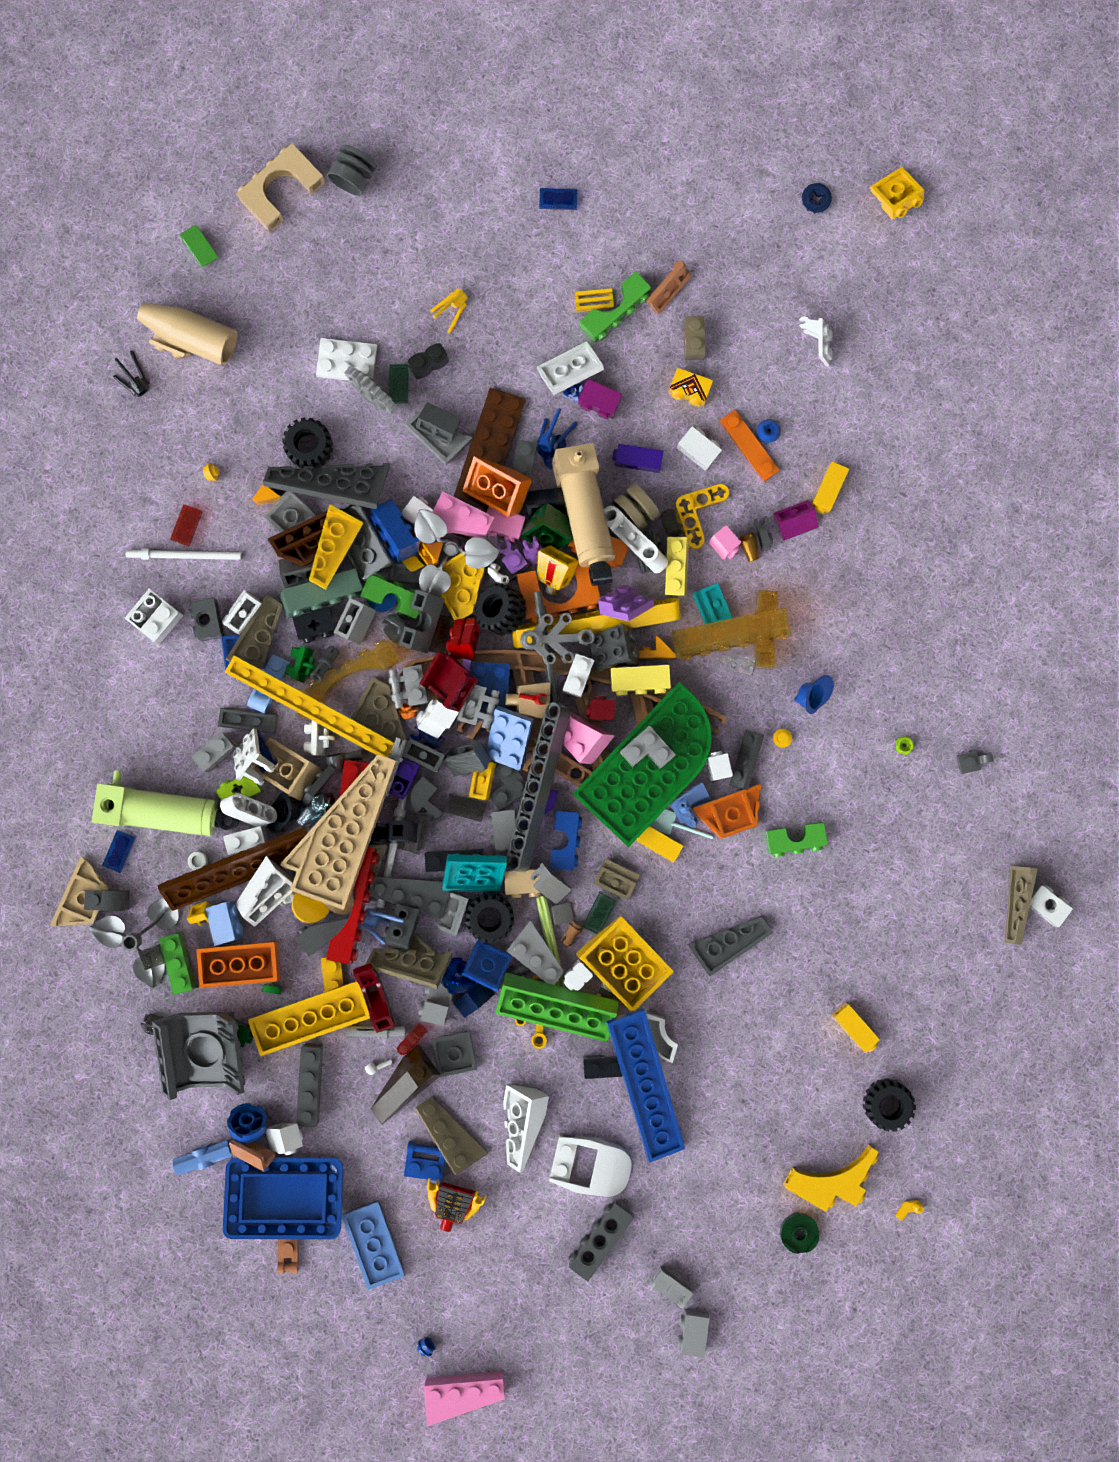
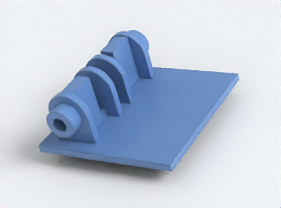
M701 782L699 785L692 787L683 796L675 799L670 805L681 824L685 822L689 827H696L698 819L691 808L711 802L712 800L704 784Z

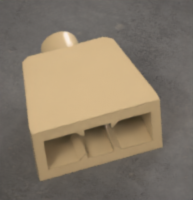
M551 683L518 686L516 694H506L505 705L516 706V713L543 720L545 709L550 703ZM519 693L528 695L544 693L547 697L540 696L539 700L541 703L546 704L537 705L534 701L519 698Z

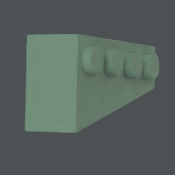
M356 568L335 574L326 590L312 582L284 589L281 591L280 601L283 604L282 607L286 619H290L310 611L320 610L327 605L339 604L341 600L347 598L348 600L350 598L356 599L363 589Z

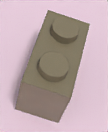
M685 316L683 323L685 360H704L706 354L704 316Z

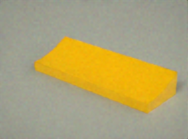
M357 981L249 1018L248 1023L261 1057L369 1019L370 1016L362 990Z

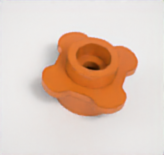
M408 703L403 704V708L397 709L403 719L415 717L417 715L416 711L419 710L415 706L409 707Z

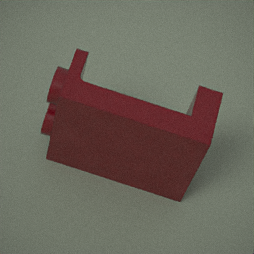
M438 652L419 684L429 688L444 701L442 705L445 708L459 712L479 679L451 655Z

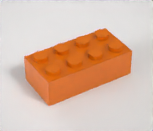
M278 940L196 949L199 988L275 982L281 979Z

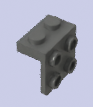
M619 624L594 634V641L590 645L594 668L597 671L622 662L631 667L639 665L638 658L640 655L635 644L636 634L632 629L624 624Z

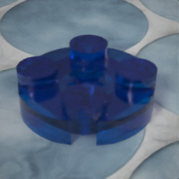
M455 957L451 959L440 982L450 994L468 992L476 987L477 982L465 976H455V973L462 975L467 964L466 961H462L463 958Z

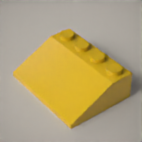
M622 916L590 939L576 953L582 962L630 1011L636 1010L674 972Z

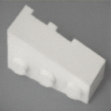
M266 856L235 904L242 917L253 926H256L293 892L290 890L293 879L289 873Z

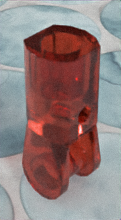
M418 1023L398 1045L397 1052L400 1055L407 1054L428 1030Z

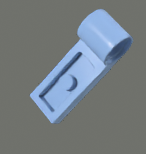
M272 654L264 671L282 681L286 666L290 662ZM254 689L249 697L247 706L265 714L272 703V698Z

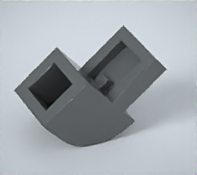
M422 777L414 786L411 792V803L418 813L424 807L426 815L431 819H434V817L439 819L443 812L429 801L438 791V788L425 777Z
M85 890L84 910H129L130 891Z

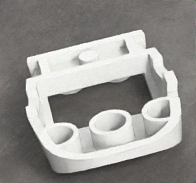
M559 1134L549 1181L576 1193L612 1197L621 1193L628 1184L632 1166L631 1157L623 1147L604 1141L602 1138L579 1135L563 1137V1134ZM577 1145L598 1150L590 1187L569 1183Z

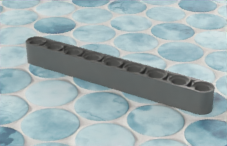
M552 702L545 709L507 853L506 867L510 871L525 872L531 865L570 717V709L564 704Z

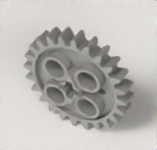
M351 365L344 372L351 385L368 402L373 403L387 414L392 415L397 405L374 379L368 378L363 372Z

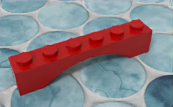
M367 848L354 885L355 898L351 915L341 931L330 940L326 960L345 964H353V961L357 960V942L361 941L363 932L360 928L362 922H365L367 911H364L366 903H369L371 896L369 886L373 884L375 877L373 867L377 864L379 853H377L375 848Z

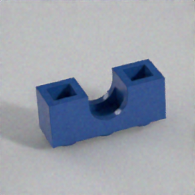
M556 811L554 830L565 832L568 836V844L563 849H552L550 869L573 871L574 867H578L579 856L575 855V849L580 847L581 836H577V829L582 827V817H579V813Z

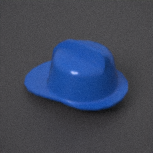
M824 675L813 683H804L794 698L795 702L804 707L809 714H814L829 700L834 688L832 678Z

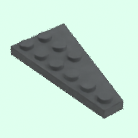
M368 463L365 466L357 467L353 464L323 465V468H312L311 465L300 469H294L292 466L268 467L263 480V486L377 509L390 463H383V466H373V463Z

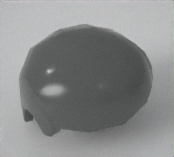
M395 614L388 615L382 622L383 624L386 623L383 629L384 633L393 643L398 645L404 626L409 627L407 622L401 616Z

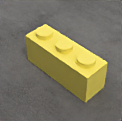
M667 537L668 565L666 566L665 595L687 596L689 538Z
M669 665L610 669L612 693H616V696H626L628 692H635V695H645L647 691L654 690L655 694H663L671 688Z

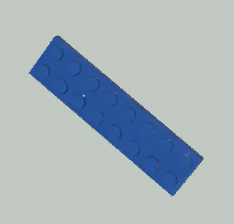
M642 1007L607 1020V1027L647 1160L651 1163L684 1150L685 1146L644 1008Z

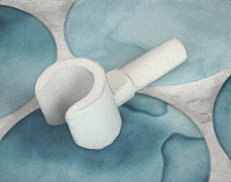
M388 1060L375 1066L372 1061L365 1066V1070L368 1074L373 1075L381 1068L393 1063L392 1060Z

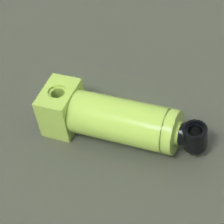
M114 771L112 783L97 784L92 823L135 826L212 836L216 827L231 830L236 828L240 820L232 817L231 825H226L224 822L226 814L222 810H218L217 800L124 787V785L120 784L122 771Z

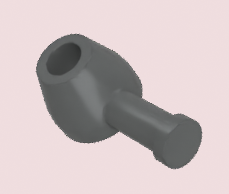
M361 749L325 756L328 766L333 767L335 771L343 769L344 760L362 759Z

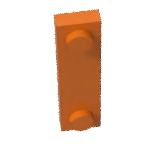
M733 410L719 421L763 482L780 471L736 410Z

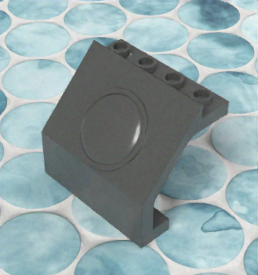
M234 1012L177 1013L152 1021L161 1089L165 1097L172 1100L177 1098V1092L198 1087H227L237 1095L245 1093V1078L241 1068L243 1067V1061L239 1053L241 1044L237 1037L238 1023L235 1020Z

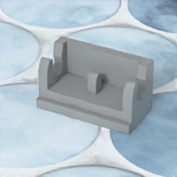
M541 863L540 867L531 875V880L533 881L540 876V879L534 884V888L555 904L571 891L565 880L544 863Z
M450 892L437 927L438 930L457 936L470 898Z
M662 1266L658 1268L648 1285L658 1290L681 1308L686 1305L694 1294L690 1286Z

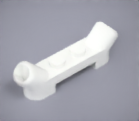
M609 506L604 509L608 527L654 573H660L666 568L668 559L618 508Z

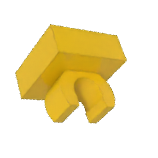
M201 902L190 907L187 916L190 924L197 923V925L202 926L203 920L208 922L205 908L211 907L209 902Z

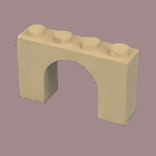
M292 143L284 147L275 159L268 161L266 167L261 172H256L252 180L242 185L236 193L243 205L269 232H272L284 221L281 213L266 197L267 188L274 179L281 176L293 177L311 195L325 183L323 175Z

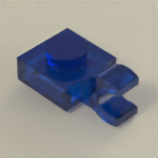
M418 729L419 735L410 734L412 739L418 740L422 738L427 746L434 749H439L446 739L442 736L437 739Z

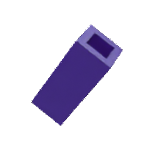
M618 444V449L613 450L612 460L616 461V467L660 473L664 451Z

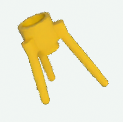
M459 288L451 292L430 310L433 313L439 309L433 315L435 319L450 305L456 309L459 307L448 330L449 334L455 327L462 311L467 306L465 301L468 297Z

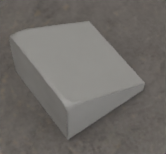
M570 902L551 905L555 925L574 921Z

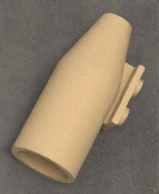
M144 302L138 311V320L155 332L153 339L149 340L150 344L155 345V349L166 352V350L170 351L172 356L179 359L189 357L193 353L222 366L226 365L230 360L237 343V330L180 307Z

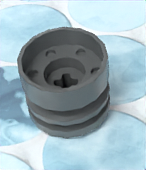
M342 145L339 149L340 153L336 155L338 162L332 163L326 175L340 189L352 195L361 196L368 185L366 179L372 177V172L375 171L377 165L372 158L361 150L350 145Z

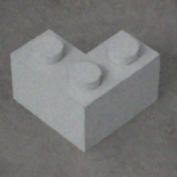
M650 726L619 752L632 767L644 756L648 755L659 768H662L676 755Z
M441 980L438 989L426 986L425 994H428L426 1001L421 1003L418 1014L422 1015L421 1021L440 1026L445 1025L455 988L454 983Z

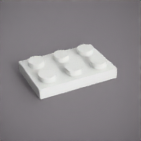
M321 338L316 376L348 380L344 372L351 365L363 372L368 378L374 379L377 344Z
M587 341L537 366L539 374L553 395L604 370L603 364Z

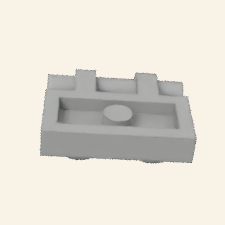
M422 665L402 668L403 676L397 675V669L389 670L390 678L388 679L389 684L392 685V701L395 702L396 709L403 708L402 700L408 699L409 707L428 703L426 687L419 684L423 678ZM405 682L406 693L401 694L399 683Z
M475 685L459 711L457 720L476 725L478 718L483 719L482 727L489 729L491 722L494 721L493 714L496 705L499 704L498 697L500 692L492 690L490 697L485 696L487 688ZM483 701L488 703L486 714L480 712Z

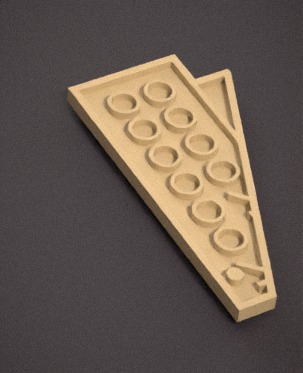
M377 755L282 861L280 866L296 871L291 891L346 910L398 761Z

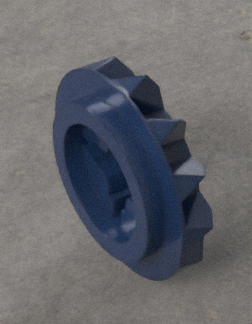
M821 183L808 185L801 197L802 205L806 207L807 211H811L814 214L823 213L829 208L832 201L829 188ZM814 195L822 197L819 200V204L816 201H811Z

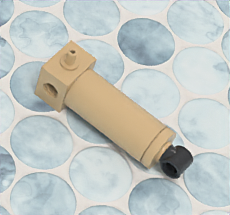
M594 443L556 449L552 460V467L557 488L562 487L579 565L581 567H589V577L592 586L612 583V572L610 565L607 563L614 560L615 555L596 478L599 465Z

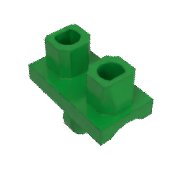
M305 646L292 647L290 655L296 659L295 666L288 664L285 674L289 675L291 679L304 683L306 675L310 676L311 671L316 668L314 665L315 658L312 657L314 650Z

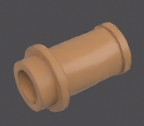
M574 921L568 924V929L560 939L568 947L571 946L577 934L582 932V926Z

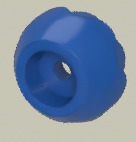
M766 419L758 425L757 436L763 442L771 443L780 436L781 429L776 421Z

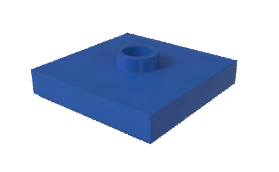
M478 939L462 975L497 992L513 956L485 942H480Z

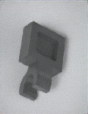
M767 516L763 517V525L758 523L757 518L753 522L757 529L762 552L770 550L771 544H773L772 535L766 529L769 523Z
M977 751L956 755L961 774L981 770L980 764L994 761L992 754L978 757Z

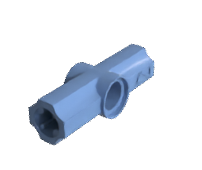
M229 1139L211 1146L199 1147L191 1153L174 1158L172 1160L174 1172L178 1176L195 1169L202 1170L214 1165L215 1162L232 1157Z

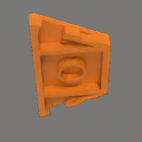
M758 784L750 787L748 790L744 789L691 809L720 839L758 825L757 813L760 806L759 794L762 786Z

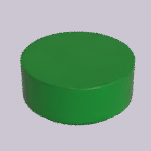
M264 984L262 992L281 995L282 988L280 986Z

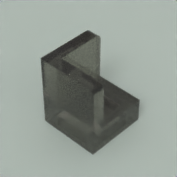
M161 944L138 952L144 970L165 963L160 950Z

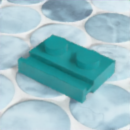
M718 583L692 593L706 629L733 618Z

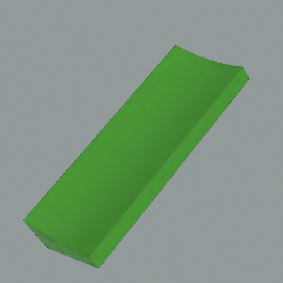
M505 973L495 1014L608 1042L610 1033L606 1021L617 1016L619 1001L577 990L571 991L569 988Z

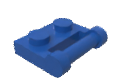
M409 1141L404 1176L426 1180L431 1178L430 1180L433 1181L439 1179L442 1182L445 1159L438 1147L415 1144V1142ZM413 1151L440 1155V1159L413 1156Z

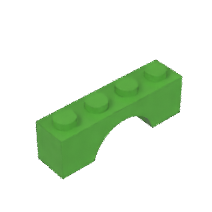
M637 271L622 283L621 290L624 299L618 308L609 312L593 309L580 320L579 327L594 343L605 339L612 327L614 329L622 323L621 319L623 317L633 314L637 309L636 306L640 302L642 304L645 303L650 297L651 287Z

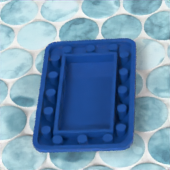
M239 1158L230 1159L226 1165L223 1234L229 1239H335L341 1232L342 1162L337 1158H274L265 1171H262Z

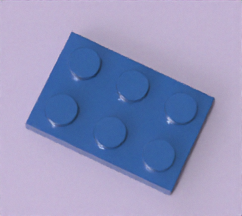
M471 662V673L479 679L476 685L487 688L485 696L490 697L492 690L499 691V704L496 707L500 706L508 709V705H505V696L509 694L510 664ZM483 701L480 710L481 713L486 714V710L488 707L487 702Z

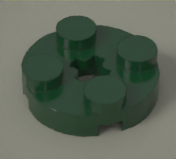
M795 1212L786 1217L782 1222L779 1235L783 1245L790 1252L795 1254L808 1253L817 1246L819 1242L818 1226L809 1215ZM803 1229L804 1236L796 1238L795 1231Z

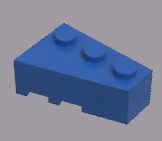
M390 499L379 504L377 509L371 508V515L369 517L373 525L377 526L380 538L388 546L387 551L391 558H394L396 563H399L417 555L420 540L417 537L413 538L410 530H412L411 526L405 524L402 519L403 514L394 501Z

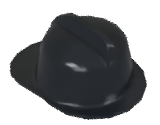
M285 792L280 793L271 805L276 810L277 819L275 822L268 824L270 831L278 833L286 824L296 821L300 815V808L303 805L302 801L288 796Z

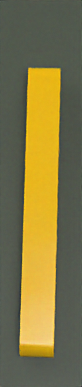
M671 597L654 600V607L630 621L601 615L600 610L571 615V622L565 625L558 635L578 634L581 630L589 629L596 634L619 624H624L631 629L675 621L681 618L679 599ZM567 616L563 617L564 622L568 621ZM554 618L553 623L547 626L548 633L559 621V618ZM539 623L518 625V629L512 631L514 647L524 648L520 641L521 635L527 630H534ZM528 636L527 642L529 644L532 643V638Z

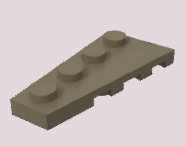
M266 594L261 601L262 604L246 625L226 660L230 662L235 655L262 670L283 604Z
M373 948L366 964L371 963L375 971L438 989L453 955L452 952L436 954L435 951L417 953L416 950L400 952L398 949Z

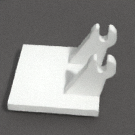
M801 317L799 321H805L806 323L799 326L802 329H806L803 330L805 334L819 339V358L825 366H830V360L833 358L832 348H830V341L833 340L832 330L829 329V325L825 323L823 318L809 320L808 317Z
M253 728L249 734L245 735L242 744L233 752L234 770L236 772V780L240 781L243 776H246L256 784L263 785L264 781L262 780L264 777L249 767V765L254 762L268 772H273L275 768H273L274 764L260 754L257 729Z

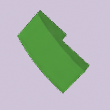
M196 225L179 234L201 268L218 258Z

